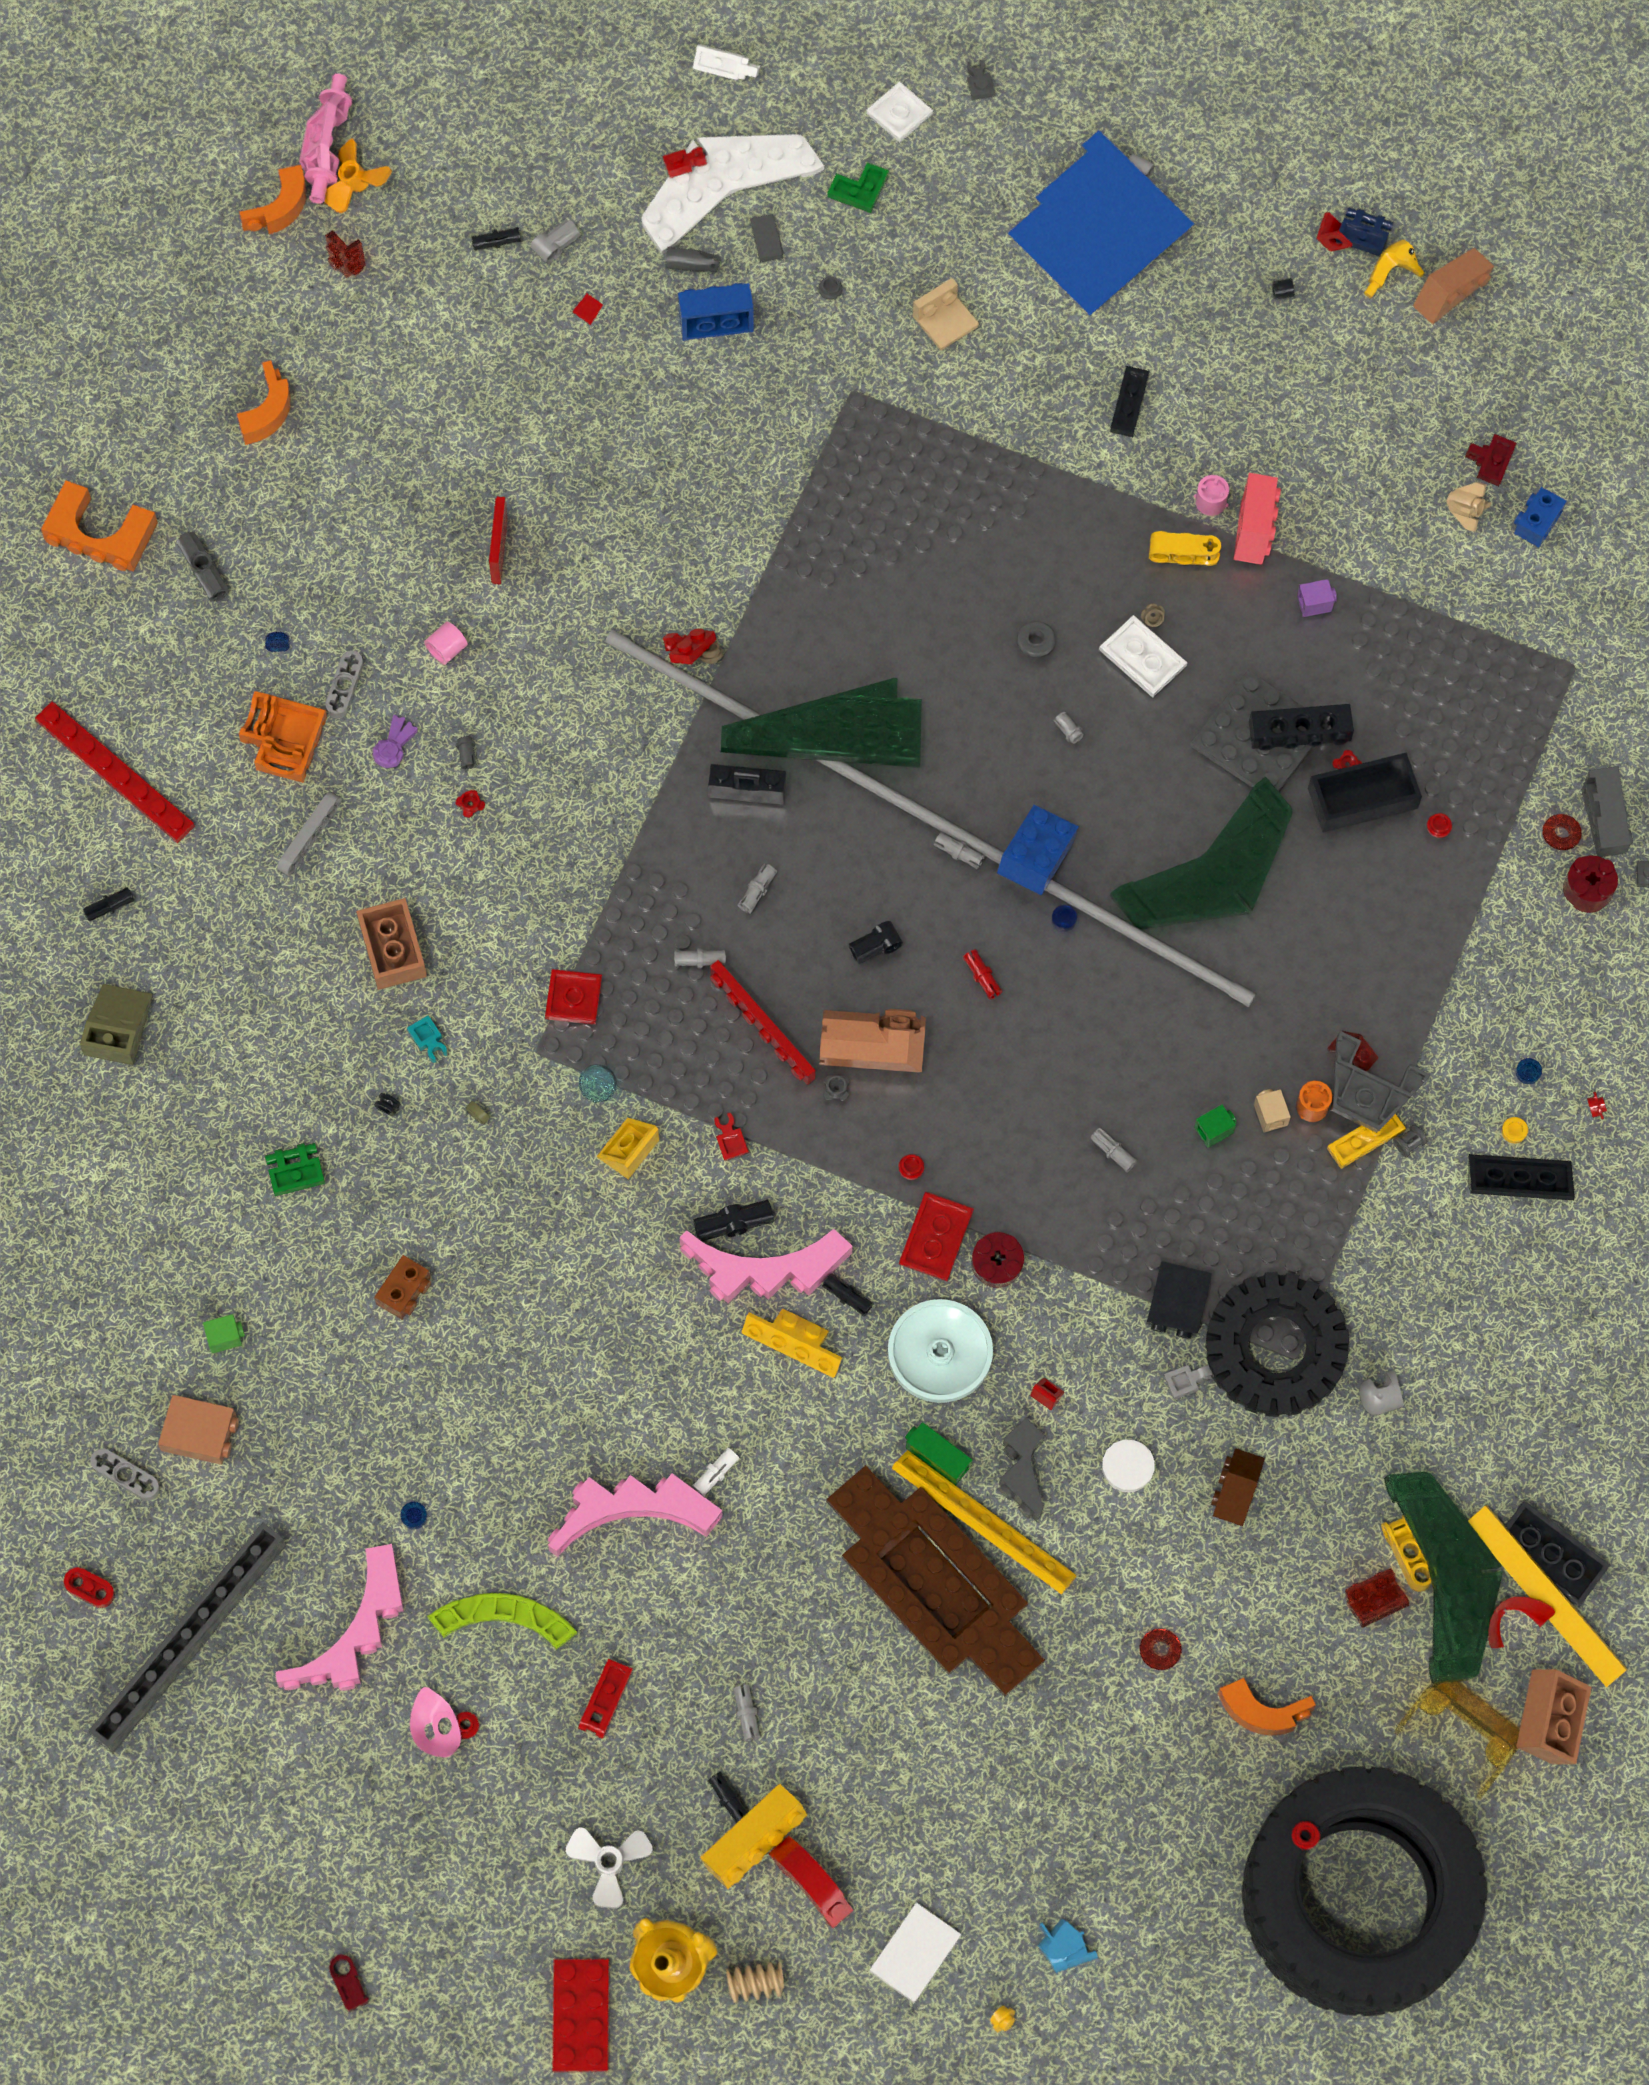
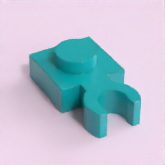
M429 1015L407 1027V1032L419 1050L428 1049V1057L432 1063L436 1062V1058L433 1055L435 1051L440 1050L444 1056L448 1055L446 1046L443 1043L437 1042L442 1039V1035Z

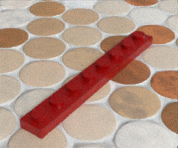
M53 701L35 717V721L177 844L195 827L188 817Z

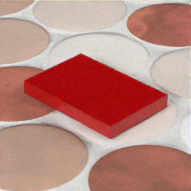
M498 496L495 498L489 567L491 583L501 585L508 516L506 498Z
M925 1191L898 1264L948 1282L974 1208Z

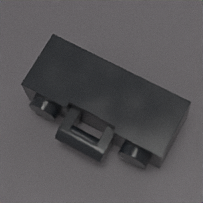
M711 764L708 783L709 798L783 805L786 771Z

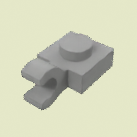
M1189 1365L1164 1374L1173 1400L1197 1392L1198 1386L1196 1383L1212 1379L1209 1365L1192 1372Z

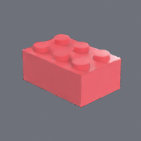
M1254 473L1248 474L1240 505L1233 560L1262 565L1265 555H1270L1272 541H1274L1276 526H1274L1278 515V507L1276 506L1281 492V488H1277V477Z

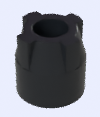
M1292 278L1272 281V291L1275 300L1294 297Z

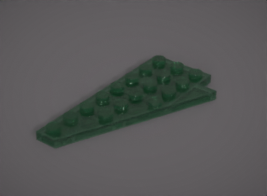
M898 678L887 679L723 725L721 728L720 753L919 768L922 699L898 698Z

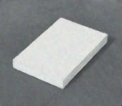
M1134 615L1099 647V651L1152 698L1187 666V662Z
M916 1903L869 1972L915 2003L959 1940L961 1934Z

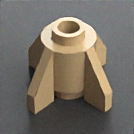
M1476 482L1457 488L1448 495L1447 505L1449 506V511L1467 530L1475 532L1479 519L1474 517H1480L1484 509L1491 507V502L1481 498L1485 495L1486 484Z

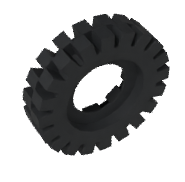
M1278 1271L1265 1272L1264 1276L1256 1277L1254 1275L1244 1279L1242 1284L1232 1287L1225 1297L1219 1301L1209 1321L1205 1348L1207 1350V1362L1214 1375L1213 1379L1220 1389L1223 1388L1229 1399L1235 1404L1240 1403L1245 1406L1246 1410L1255 1414L1261 1412L1265 1413L1266 1416L1279 1417V1415L1283 1414L1288 1416L1300 1414L1301 1411L1307 1408L1310 1410L1333 1391L1347 1364L1349 1355L1348 1345L1350 1343L1349 1331L1346 1330V1320L1341 1309L1338 1310L1335 1300L1327 1291L1324 1293L1319 1289L1320 1285L1310 1279L1307 1281L1299 1278L1300 1275L1287 1272L1286 1275H1278ZM1276 1316L1290 1319L1300 1327L1305 1337L1306 1350L1303 1359L1295 1368L1287 1372L1272 1373L1260 1368L1253 1361L1249 1352L1248 1341L1251 1331L1260 1321L1269 1317Z

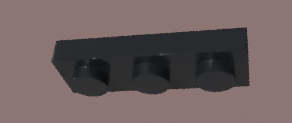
M1126 366L1110 427L1111 433L1134 437L1150 371Z

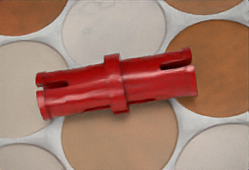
M976 949L971 950V956L969 952L963 956V960L966 961L973 972L975 982L980 983L989 1000L995 998L994 994L998 997L1003 990L992 976L991 968L985 965Z

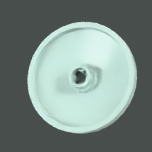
M929 1300L911 1307L895 1323L888 1342L889 1365L898 1383L913 1396L929 1402H953L974 1392L985 1380L993 1357L992 1339L984 1321L969 1307L951 1300Z

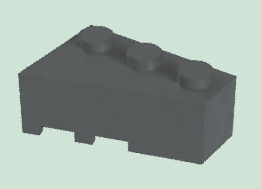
M1619 766L1589 770L1581 792L1596 854L1599 857L1627 854L1630 845L1633 843L1631 830L1628 829L1627 811L1624 804Z

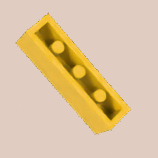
M779 1783L707 1850L700 1859L707 1870L729 1889L733 1884L738 1883L749 1869L757 1865L766 1853L774 1846L779 1845L793 1828L798 1827L807 1816V1813L801 1803Z

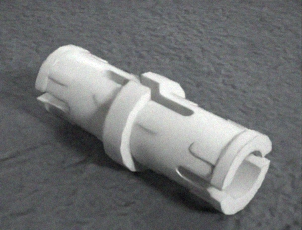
M726 1448L713 1464L710 1463L706 1467L707 1471L692 1485V1488L705 1497L718 1481H722L725 1478L724 1474L740 1458L730 1448Z

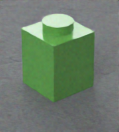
M233 1314L203 1322L212 1354L242 1346L240 1337L245 1336L241 1321L236 1322Z

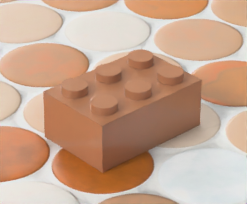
M406 898L356 911L378 990L427 977Z
M1557 1669L1532 1670L1516 1747L1550 1764L1576 1765L1592 1687Z

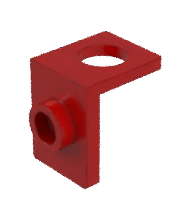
M1325 212L1316 239L1329 251L1352 247V243L1339 231L1341 223L1330 212ZM1336 239H1339L1342 243L1337 244Z

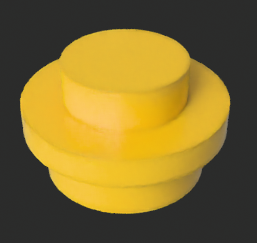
M1004 2005L997 2009L990 2019V2023L994 2025L993 2029L996 2032L1010 2029L1015 2022V2011Z

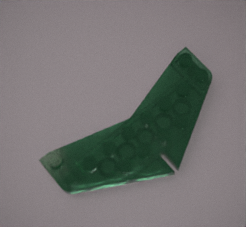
M1264 777L1255 784L1247 798L1206 853L1196 859L1136 882L1131 881L1123 884L1112 891L1110 897L1132 924L1139 929L1249 914V910L1236 894L1253 910L1291 819L1292 808L1272 783Z
M1413 1472L1387 1475L1384 1477L1386 1490L1392 1502L1398 1504L1427 1562L1432 1582L1433 1646L1432 1657L1429 1658L1431 1683L1441 1684L1468 1681L1476 1677L1480 1672L1489 1625L1494 1613L1503 1571L1482 1573L1481 1570L1498 1569L1502 1565L1432 1474L1428 1472Z

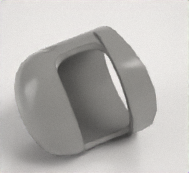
M1394 1369L1384 1373L1385 1383L1378 1388L1375 1387L1370 1378L1361 1384L1359 1388L1360 1401L1369 1414L1381 1415L1403 1407V1398Z

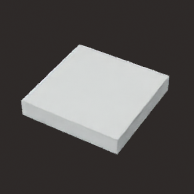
M899 81L866 110V114L897 141L901 142L933 114V110Z

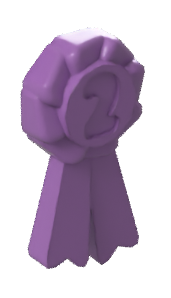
M393 715L388 740L378 741L373 748L372 756L375 763L384 768L398 766L403 759L402 746L417 733L418 728L413 727L412 723L408 722L402 730L405 717L398 718L397 715Z

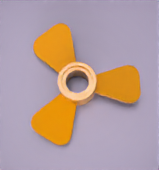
M349 139L338 152V159L342 163L338 170L340 181L326 188L324 202L334 211L344 213L348 209L353 191L361 192L369 184L376 187L383 185L391 175L392 169L384 166L366 171L357 163L356 141Z

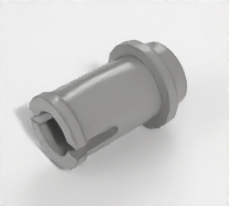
M1062 712L1055 717L1054 723L1066 735L1065 739L1067 742L1071 741L1072 744H1075L1084 736L1082 727H1077L1067 712Z

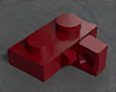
M1494 434L1489 446L1483 445L1481 447L1471 443L1465 457L1475 461V465L1480 467L1476 478L1499 487L1517 442Z

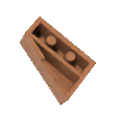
M1472 248L1430 274L1413 307L1433 325L1478 287H1484L1491 279L1490 273L1494 265L1477 249Z

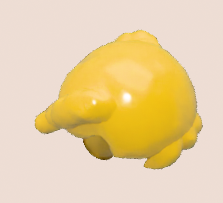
M644 1918L636 1923L633 1930L636 1944L631 1956L629 1969L634 1978L639 1981V1988L645 1995L651 1996L657 2001L671 2000L679 2003L685 1999L687 1993L692 1992L699 1986L709 1961L717 1955V1947L710 1936L696 1932L692 1927L684 1923L670 1920L653 1922L648 1918Z

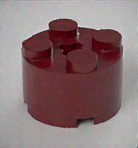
M1594 855L1577 858L1571 865L1563 884V892L1567 901L1577 910L1586 913H1594L1607 906L1618 885V875L1613 862Z
M1002 1232L990 1233L978 1240L971 1258V1267L976 1278L992 1288H1003L1012 1284L1019 1277L1024 1264V1252L1020 1243L1014 1236ZM994 1255H999L1001 1259H1004L1001 1265H996L995 1261H991L994 1259Z

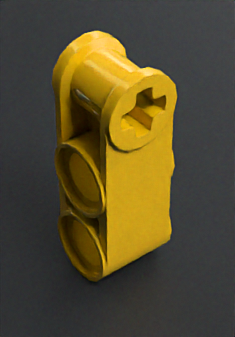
M1156 531L1150 535L1149 559L1153 562L1213 566L1219 561L1221 542L1215 536L1168 533L1164 531Z
M1404 1514L1399 1520L1389 1524L1387 1522L1382 1523L1381 1528L1384 1537L1391 1546L1410 1588L1417 1592L1427 1590L1435 1574L1417 1537L1410 1517ZM1407 1548L1412 1549L1416 1557H1406L1403 1550ZM1418 1572L1425 1574L1427 1581L1423 1583L1417 1581L1414 1574Z

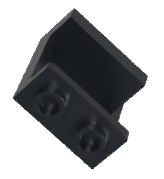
M1161 1261L1146 1324L1151 1325L1150 1329L1161 1333H1166V1329L1177 1331L1176 1336L1185 1339H1191L1192 1335L1197 1336L1212 1273Z

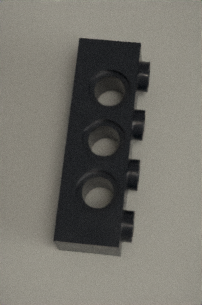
M1350 704L1251 711L1249 718L1252 749L1263 751L1271 750L1274 747L1292 749L1298 745L1317 747L1323 743L1342 745L1351 741L1354 733ZM1327 724L1331 729H1324L1321 725ZM1303 726L1307 730L1299 731L1296 727ZM1273 728H1278V729H1280L1282 732H1281V733H1275V732H1273L1271 729H1273Z

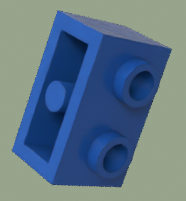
M1541 487L1537 494L1532 493L1526 503L1528 508L1525 513L1520 511L1516 517L1514 524L1517 526L1514 534L1540 548L1562 514L1567 500Z

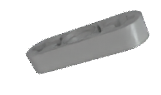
M347 651L341 656L325 703L327 713L332 718L339 719L344 717L350 708L364 666L362 656L357 651ZM356 659V664L352 665L350 674L348 673V662ZM342 680H349L352 685L347 690H341L338 688V683ZM339 695L341 696V707L336 711L333 710L332 705L337 704Z
M98 1449L92 1454L90 1463L96 1473L142 1500L150 1501L158 1496L160 1486L157 1479L108 1449ZM105 1456H108V1462L115 1466L112 1475L109 1474L112 1471L110 1467L106 1465L99 1467L98 1458L103 1459ZM128 1468L133 1472L132 1478L125 1482L120 1481L118 1473L120 1470ZM138 1475H141L139 1481L143 1484L148 1485L149 1482H152V1492L146 1491L145 1494L143 1493L142 1487L136 1483Z

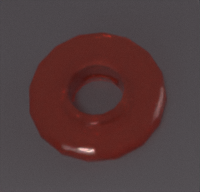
M1556 814L1545 821L1542 827V835L1550 847L1566 851L1579 844L1582 837V829L1573 817L1567 814ZM1562 827L1568 831L1569 836L1561 838L1556 835L1555 829Z
M1153 1629L1146 1633L1139 1646L1140 1656L1144 1663L1156 1670H1167L1175 1666L1180 1660L1182 1653L1178 1637L1166 1629ZM1157 1642L1165 1643L1168 1646V1653L1164 1656L1155 1654L1153 1651L1154 1644Z

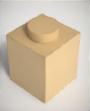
M1268 1089L1260 1092L1256 1096L1254 1107L1263 1132L1288 1126L1291 1117L1281 1089L1276 1091Z

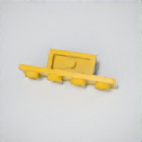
M783 1308L773 1323L750 1312L747 1314L742 1334L832 1378L838 1372L843 1357L821 1347L827 1338L828 1330Z

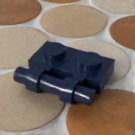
M1348 207L1346 216L1354 220L1344 218L1339 231L1352 243L1353 248L1380 256L1389 236V232L1381 229L1391 231L1394 222L1386 220L1381 215L1377 217L1365 213V210L1360 208L1356 210ZM1361 222H1365V223L1374 225V227H1371V226L1362 224ZM1336 239V242L1342 243V241Z

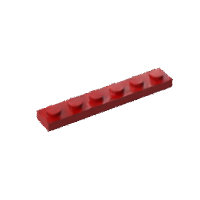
M719 960L710 965V979L718 989L722 987L727 993L726 998L734 1007L738 1006L743 1011L742 1016L749 1025L754 1024L758 1028V1034L766 1044L769 1042L772 1044L777 1057L782 1062L787 1061L792 1067L791 1072L799 1081L803 1080L807 1085L813 1082L816 1070Z

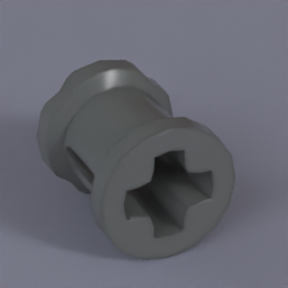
M1412 1125L1410 1131L1401 1137L1393 1139L1395 1147L1405 1158L1409 1157L1410 1152L1420 1145L1424 1146L1428 1142L1426 1135L1417 1125Z

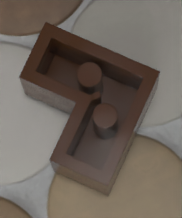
M1235 1448L1232 1457H1226L1218 1481L1223 1486L1221 1491L1215 1490L1211 1505L1215 1506L1213 1517L1240 1526L1244 1525L1265 1461L1264 1457Z

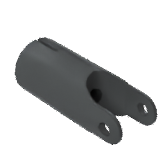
M667 247L665 268L695 272L705 270L716 271L721 260L716 254H708L700 250Z

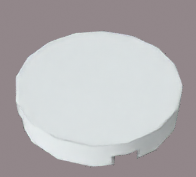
M1121 1440L1107 1449L1102 1460V1472L1114 1489L1121 1492H1135L1150 1482L1154 1473V1458L1151 1451L1144 1444L1135 1440Z

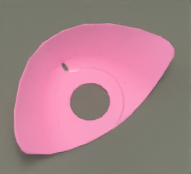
M428 1687L422 1688L415 1699L411 1711L410 1730L415 1744L427 1754L436 1757H449L456 1752L461 1742L457 1718L450 1705L439 1694ZM444 1717L450 1719L452 1724L450 1732L446 1735L441 1734L438 1729V1723ZM429 1723H432L435 1735L431 1740L426 1737L424 1731L425 1726Z

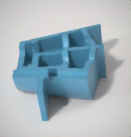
M1060 1919L1050 1932H1048L1043 1923L1040 1924L1039 1927L1045 1937L1037 1946L1047 1958L1055 1973L1098 1958L1096 1951L1087 1952L1082 1938L1084 1932L1079 1933L1066 1920Z

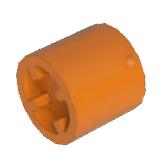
M1314 1080L1304 1084L1296 1101V1110L1300 1118L1308 1122H1317L1325 1118L1332 1102L1331 1089L1321 1081Z

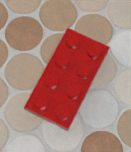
M554 1959L552 2071L608 2072L609 1959Z

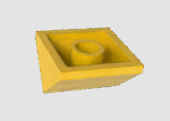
M627 1117L596 1157L629 1179L659 1142V1129L655 1125Z

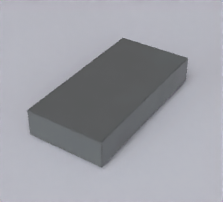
M769 214L750 218L759 262L783 259L774 215Z

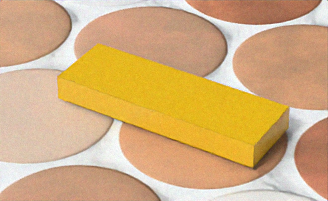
M1395 1114L1379 1132L1376 1133L1360 1126L1329 1144L1327 1150L1342 1169L1403 1133L1406 1128Z

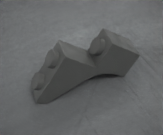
M1025 1418L1003 1440V1446L1005 1447L1003 1451L1013 1461L1017 1459L1018 1462L1000 1478L999 1486L1001 1488L999 1490L1008 1500L1013 1498L1020 1505L1018 1509L1027 1519L1032 1517L1037 1521L1042 1516L1043 1503L1032 1469L1031 1458L1036 1449L1044 1442L1045 1435Z

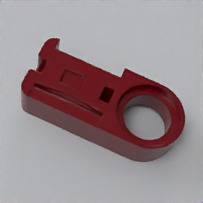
M346 1955L335 1956L330 1961L329 1971L346 2010L352 2012L359 2006L367 2005L369 1998L364 1999L366 1994L351 1958ZM346 1961L349 1963L350 1970L346 1975L339 1976L334 1972L337 1962Z

